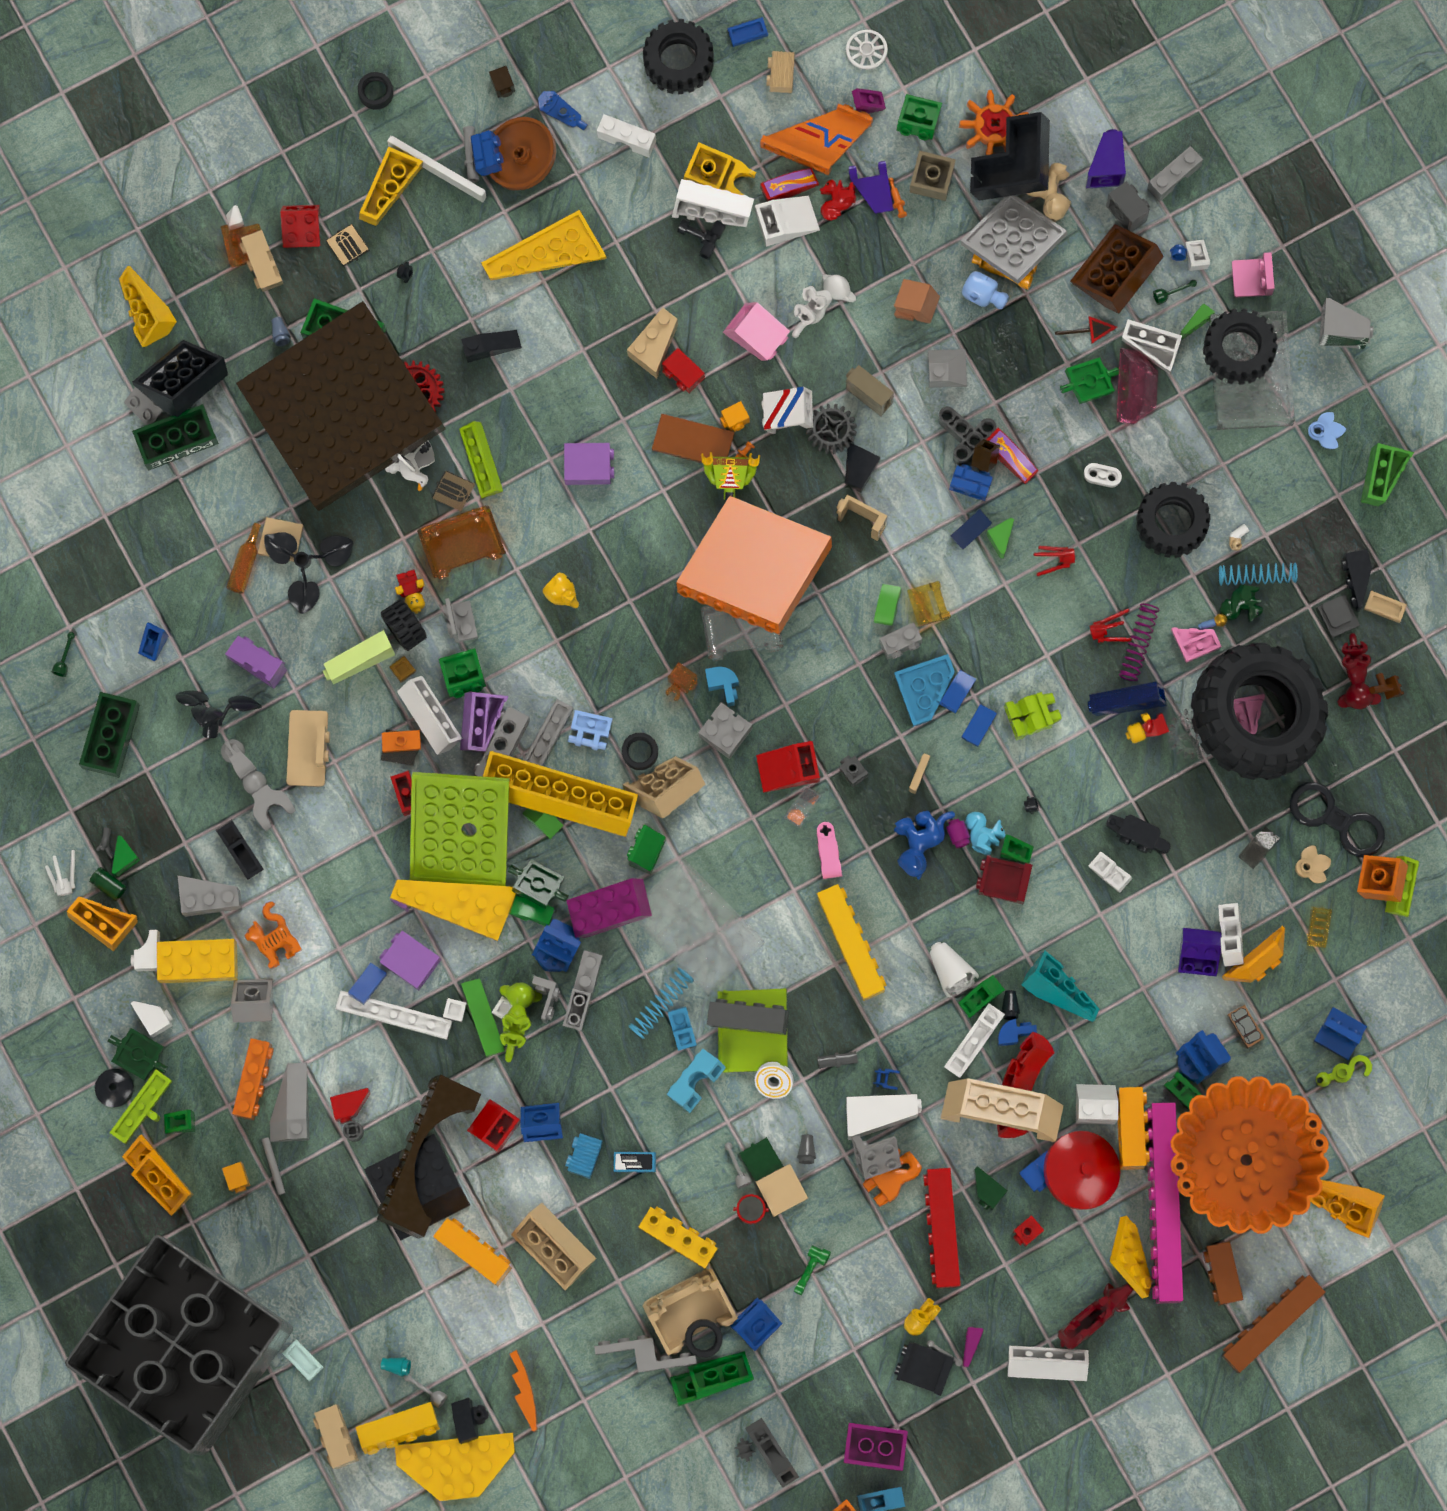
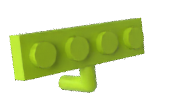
M155 1070L109 1133L124 1144H127L147 1116L155 1122L160 1121V1115L152 1109L172 1083V1080L158 1070Z

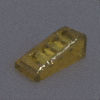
M1311 906L1306 945L1326 948L1332 909ZM1316 913L1326 914L1325 918L1317 917ZM1315 921L1325 922L1324 926L1317 925L1314 923ZM1314 929H1321V930H1324V932H1323V933H1317V932H1313V930H1314ZM1312 936L1322 937L1323 940H1312Z

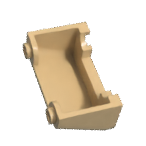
M706 1269L646 1300L643 1304V1308L668 1356L670 1354H677L682 1350L685 1333L693 1322L707 1319L715 1324L718 1323L720 1326L728 1327L738 1319L712 1269ZM708 1327L697 1328L694 1331L693 1335L705 1330Z

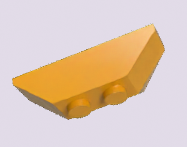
M1283 925L1246 955L1243 965H1234L1222 976L1223 980L1252 983L1256 979L1259 982L1267 975L1265 973L1270 967L1272 970L1281 963L1279 959L1283 956L1285 936Z

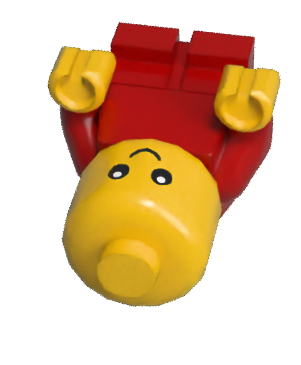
M414 569L396 575L399 586L395 587L396 594L405 598L404 601L415 614L420 613L421 609L425 607V601L421 594L425 586L423 579L418 580Z
M1147 712L1141 714L1144 722L1129 725L1127 727L1128 732L1125 733L1127 739H1131L1132 743H1138L1145 740L1146 737L1159 736L1169 732L1163 713L1156 714L1157 717L1153 719L1150 718Z

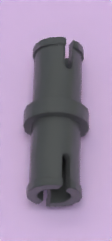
M856 1051L842 1054L836 1052L834 1055L817 1057L819 1069L834 1066L840 1068L841 1065L858 1063Z

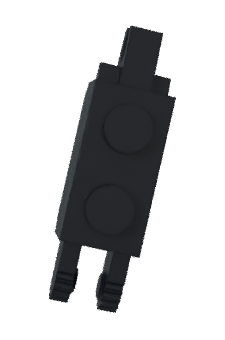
M1110 815L1105 826L1117 833L1116 837L1119 838L1120 842L1126 845L1131 843L1137 846L1136 849L1142 853H1152V850L1158 853L1166 854L1171 849L1170 842L1159 837L1161 832L1158 827L1133 815H1128L1125 819Z

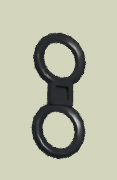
M1306 782L1299 785L1292 792L1289 800L1290 811L1300 824L1308 827H1318L1323 824L1330 826L1339 832V839L1343 848L1349 854L1356 857L1374 855L1382 848L1385 840V830L1382 823L1374 815L1366 812L1349 815L1335 806V799L1331 791L1325 785L1317 782ZM1315 790L1324 795L1327 801V809L1323 816L1317 819H1309L1300 813L1297 801L1299 796L1305 791ZM1364 820L1374 826L1377 832V839L1372 847L1358 849L1350 844L1347 838V831L1352 823Z

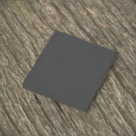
M1345 595L1317 607L1331 638L1360 626Z

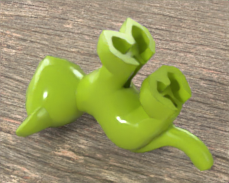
M523 982L515 983L511 986L503 985L499 989V992L512 1005L508 1013L502 1017L504 1027L503 1033L500 1034L502 1044L504 1046L507 1044L506 1062L512 1061L515 1046L521 1048L526 1042L525 1030L529 1029L531 1021L526 1014L525 1008L542 999V994L536 992L530 985Z

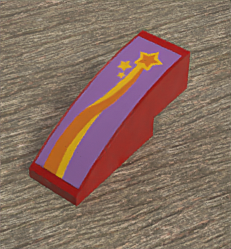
M812 168L794 171L760 183V189L766 202L790 198L819 186Z
M999 428L986 439L1000 445L998 460L1025 485L1039 471L1017 445Z

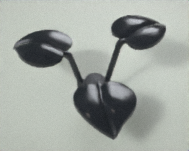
M279 532L264 536L266 551L274 562L286 564L289 562L290 557H293L294 563L301 568L303 582L295 581L288 589L289 601L300 614L311 610L316 605L320 596L318 585L312 581L307 582L305 569L310 566L311 559L325 557L329 565L335 567L342 566L348 561L354 544L347 537L330 536L325 538L320 544L322 555L308 556L305 552L293 554L297 550V541L289 533Z
M189 690L175 695L179 703L185 706H194L191 708V714L197 723L203 727L202 735L206 738H216L218 736L219 726H222V722L230 708L235 711L262 709V706L257 701L246 696L229 698V704L224 712L217 708L206 707L204 703L208 702L209 698L202 692Z

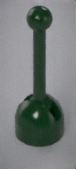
M1191 280L1190 283L1170 291L1162 288L1154 290V300L1158 305L1163 304L1168 300V295L1190 286L1195 287L1197 281Z
M73 632L67 634L68 641L62 659L54 664L51 671L54 675L66 677L68 667L64 662L71 641L75 637Z

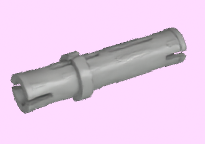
M466 126L463 128L466 155L464 166L467 167V180L476 183L479 181V176L475 169L471 136L475 135V127Z

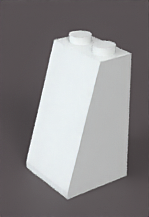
M917 1094L846 1097L848 1140H852V1137L858 1134L862 1137L917 1118L918 1113L922 1111L921 1099H917Z

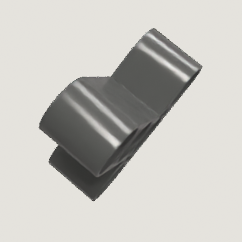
M949 406L943 407L939 411V424L960 442L954 449L953 461L958 466L968 464L973 459L975 448L970 443V440L977 439L979 442L983 439L986 440L996 430L995 421L991 418H986L974 428ZM950 414L952 419L944 420L942 415ZM988 425L991 426L993 430L991 432H985L983 430V427ZM963 426L966 431L959 433L956 431V428ZM964 452L967 457L960 459L957 457V454Z

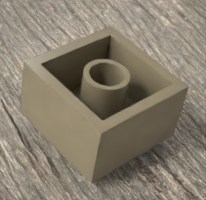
M919 151L910 184V193L946 201L956 159Z

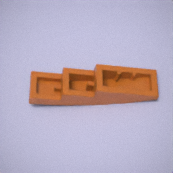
M515 1350L510 1353V1356L518 1372L513 1374L512 1377L521 1393L514 1397L532 1431L536 1432L538 1430L537 1411L533 1389L518 1351Z

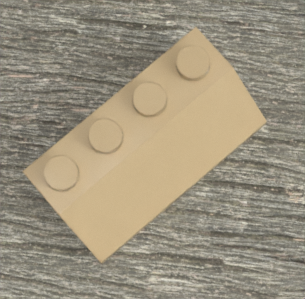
M543 1203L529 1212L511 1234L565 1291L596 1260L595 1256Z

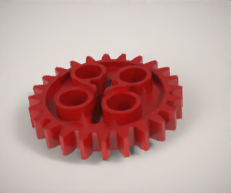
M414 360L411 366L405 362V366L415 382L418 377L425 378L424 382L417 383L423 394L430 395L428 402L436 413L434 407H441L438 400H444L440 394L445 393L444 388H440L444 385L443 381H438L441 378L440 374L435 375L436 369L430 370L429 364L423 367L422 361H420L418 366Z

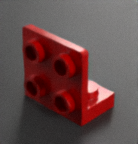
M320 205L282 206L280 213L283 247H319Z

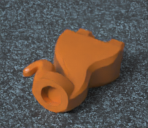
M910 1151L900 1157L901 1165L908 1163L909 1169L897 1168L866 1179L862 1185L868 1193L876 1186L881 1191L880 1194L873 1198L879 1207L895 1200L903 1184L919 1176L922 1166Z

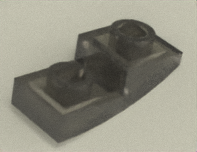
M1264 827L1240 853L1239 858L1254 869L1279 842L1280 838L1267 827Z

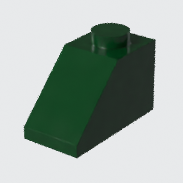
M977 1166L974 1169L977 1199L980 1200L978 1204L985 1210L989 1208L993 1210L1008 1190Z

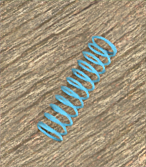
M1269 563L1267 564L1266 582L1264 581L1262 564H1260V575L1258 582L1255 574V565L1253 564L1251 583L1248 577L1247 565H1245L1244 582H1242L1240 574V565L1238 564L1236 584L1233 577L1232 565H1230L1229 583H1227L1225 566L1223 565L1222 571V566L1220 565L1219 583L1222 586L1223 580L1225 579L1226 584L1229 585L1231 582V576L1234 585H1237L1238 579H1240L1241 584L1244 585L1246 581V576L1247 581L1250 585L1253 582V578L1255 579L1256 584H1259L1261 581V577L1264 584L1268 582V577L1272 584L1275 582L1276 577L1278 582L1281 584L1283 581V576L1286 583L1290 582L1291 577L1293 582L1296 583L1297 564H1293L1292 572V563H1290L1289 579L1287 581L1284 563H1282V577L1281 581H1279L1277 564L1275 563V573L1273 582L1271 579Z
M678 968V970L686 978H684L677 972L674 973L685 984V986L681 985L680 983L669 977V979L677 986V988L681 992L675 990L667 983H664V985L674 994L676 998L672 997L662 989H659L662 992V994L670 1001V1003H668L655 994V997L662 1003V1005L666 1009L660 1007L659 1005L650 1000V1003L659 1011L661 1015L657 1014L647 1006H645V1008L655 1018V1020L640 1012V1014L646 1019V1021L651 1025V1027L642 1022L641 1020H639L638 1018H635V1020L644 1028L646 1032L642 1031L632 1023L628 1025L629 1028L642 1039H645V1037L640 1032L646 1035L649 1034L647 1029L643 1025L650 1029H653V1025L649 1020L658 1023V1019L655 1017V1015L663 1017V1014L659 1010V1008L663 1011L668 1012V1008L664 1003L673 1006V1002L670 1000V998L678 1000V997L674 993V991L678 994H683V991L679 986L687 989L688 986L685 983V981L693 983V978L689 976L681 968Z

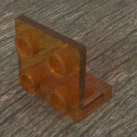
M228 224L221 226L228 260L232 268L247 264L246 261L249 260L247 253L243 254L240 247V243H242L241 238L260 231V224L230 230Z

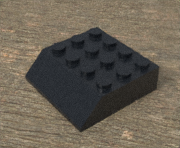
M432 1134L424 1138L416 1157L414 1178L421 1206L427 1217L432 1219L429 1225L431 1226L470 1206V1203L436 1135ZM401 1151L364 1169L380 1203L384 1202L386 1197L384 1195L385 1190L389 1184L391 1185L393 1180V1170L400 1163L399 1155ZM394 1228L400 1241L411 1236Z

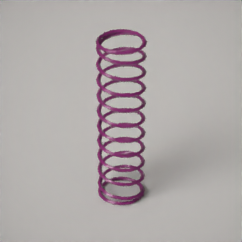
M1146 603L1140 604L1142 608H1139V610L1152 613L1156 616V618H1148L1146 616L1139 614L1137 615V617L1150 620L1154 624L1146 625L1141 622H1134L1137 625L1148 627L1152 631L1144 632L1136 628L1132 629L1135 632L1146 634L1150 638L1142 639L1134 635L1130 636L1133 639L1144 641L1145 643H1147V646H1140L1132 642L1128 643L1131 646L1142 648L1145 651V653H1138L1130 649L1126 650L1129 653L1138 654L1143 658V660H1136L1134 658L1124 656L1125 659L1130 661H1136L1141 665L1140 667H1134L1129 664L1122 663L1123 666L1134 668L1139 672L1138 674H1132L1127 671L1120 670L1121 673H1119L1118 675L1121 678L1129 681H1138L1136 675H1139L1141 673L1138 670V668L1143 667L1141 661L1145 660L1143 655L1147 653L1145 648L1149 646L1147 642L1151 639V636L1149 634L1153 633V629L1151 628L1155 626V622L1153 620L1158 618L1155 613L1160 611L1158 607ZM1142 605L1151 606L1157 610L1148 609ZM1122 675H1127V676L1133 677V678H1135V679H1137V680L1129 679V678L1123 677Z

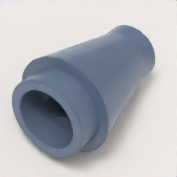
M273 318L271 320L272 341L276 346L289 344L291 336L282 318Z

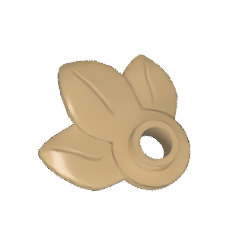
M1309 846L1302 851L1301 859L1295 865V871L1300 877L1309 878L1314 883H1322L1326 881V876L1323 872L1330 867L1331 859L1326 855H1318L1316 846ZM1303 865L1307 866L1308 870H1305Z

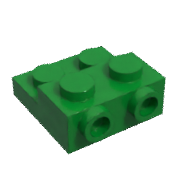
M906 94L896 131H899L903 136L911 134L918 136L919 139L924 141L932 140L942 103Z
M475 648L439 659L449 697L460 698L466 692L472 691L477 693L483 687H486Z

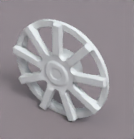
M860 30L854 33L846 45V55L849 62L861 70L875 69L885 61L888 47L884 37L873 30ZM865 33V41L861 42L857 35ZM868 33L876 35L872 42L868 41ZM853 38L860 45L859 47L850 46ZM880 38L883 45L874 46V43ZM884 49L883 56L877 54L875 50ZM849 50H856L859 53L851 57ZM872 55L880 59L875 64L871 57ZM862 56L860 64L854 61V59ZM865 58L869 59L871 65H863Z

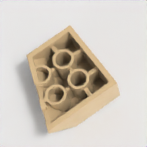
M676 756L656 766L654 772L647 775L643 773L637 776V781L631 784L629 782L622 784L626 791L638 794L636 802L641 808L662 819L670 815L673 810L684 804L688 798L706 785L698 767Z

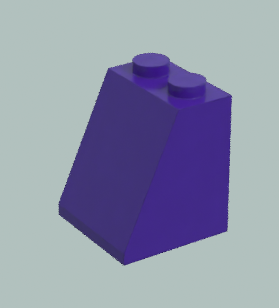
M1110 129L1103 132L1087 175L1086 189L1117 187L1124 183L1126 168L1122 131Z

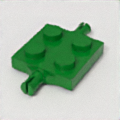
M1100 357L1068 367L1065 373L1069 384L1060 386L1061 393L1073 391L1079 404L1112 394L1115 390L1111 383V377L1120 375V370L1118 367L1107 370Z

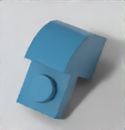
M726 667L705 669L709 691L724 689L727 707L735 706L734 700H737L738 697L736 688L732 689V687L739 686L735 673Z

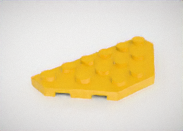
M513 1433L478 1436V1439L460 1444L458 1439L397 1445L395 1447L396 1465L439 1501L480 1497L515 1453Z

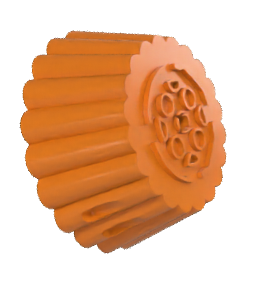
M1236 1076L1231 1078L1227 1085L1223 1083L1210 1085L1206 1091V1096L1197 1095L1192 1098L1189 1104L1190 1112H1185L1179 1116L1177 1128L1180 1132L1172 1137L1170 1143L1173 1152L1176 1154L1171 1160V1169L1175 1175L1180 1177L1177 1183L1178 1190L1185 1197H1191L1190 1206L1197 1214H1207L1209 1222L1214 1226L1223 1227L1228 1224L1229 1228L1237 1234L1245 1233L1250 1228L1258 1234H1264L1273 1225L1277 1227L1288 1226L1293 1220V1214L1302 1215L1310 1208V1198H1315L1322 1191L1323 1185L1320 1177H1323L1329 1169V1162L1323 1156L1329 1148V1142L1323 1134L1319 1133L1322 1128L1321 1119L1318 1115L1309 1112V1104L1304 1097L1292 1096V1092L1286 1084L1275 1083L1271 1086L1270 1081L1262 1076L1254 1077L1249 1082L1246 1078ZM1243 1155H1249L1252 1158L1250 1165L1245 1166L1241 1163Z

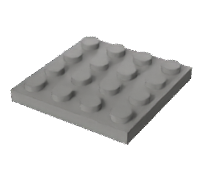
M1013 195L1004 197L961 240V245L1018 284L1067 236V230Z

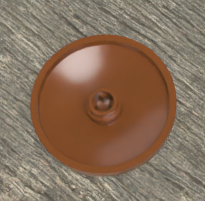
M517 117L506 121L493 132L500 138L501 146H499V152L504 160L501 163L502 171L489 174L495 182L509 190H525L537 185L548 175L556 158V142L551 131L542 122L530 117Z

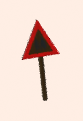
M1088 316L1090 328L1056 331L1055 335L1090 332L1092 344L1116 329L1117 326Z

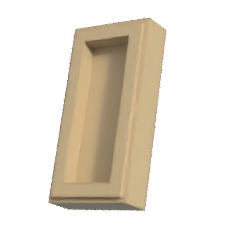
M1371 591L1364 610L1400 623L1407 604Z
M924 753L921 757L909 787V791L913 794H916L929 763L930 755Z

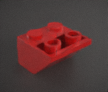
M489 1099L467 1131L499 1153L519 1126L520 1119Z

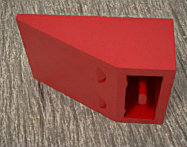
M813 741L792 744L756 755L763 793L820 782Z

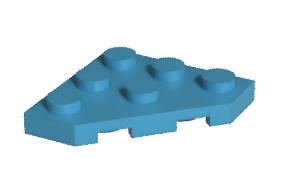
M949 654L894 672L913 727L932 720L955 673Z

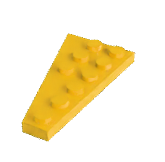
M578 210L481 262V265L491 281L607 259V256L582 213Z
M396 880L390 899L498 941L516 893L512 891L513 887Z

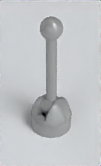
M726 1143L725 1149L729 1151L738 1173L735 1178L737 1188H744L752 1183L751 1178L748 1174L741 1172L732 1151V1144Z
M410 1374L408 1376L404 1375L405 1381L412 1382L431 1396V1403L437 1408H440L447 1399L448 1395L444 1392H432L414 1380Z

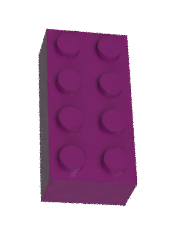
M631 878L566 900L574 934L577 938H588L652 916L643 879Z

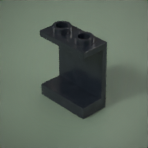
M909 1341L908 1345L904 1344L901 1356H904L902 1364H897L894 1372L895 1375H898L896 1380L913 1384L941 1396L954 1357Z

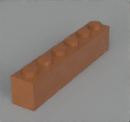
M1302 1275L1294 1282L1295 1288L1292 1290L1288 1288L1280 1295L1282 1300L1279 1303L1273 1302L1266 1309L1268 1313L1263 1318L1259 1315L1252 1322L1253 1327L1249 1331L1245 1328L1237 1336L1239 1340L1235 1344L1230 1342L1223 1349L1225 1353L1222 1357L1237 1373L1244 1370L1325 1293L1323 1288L1310 1275L1306 1277Z

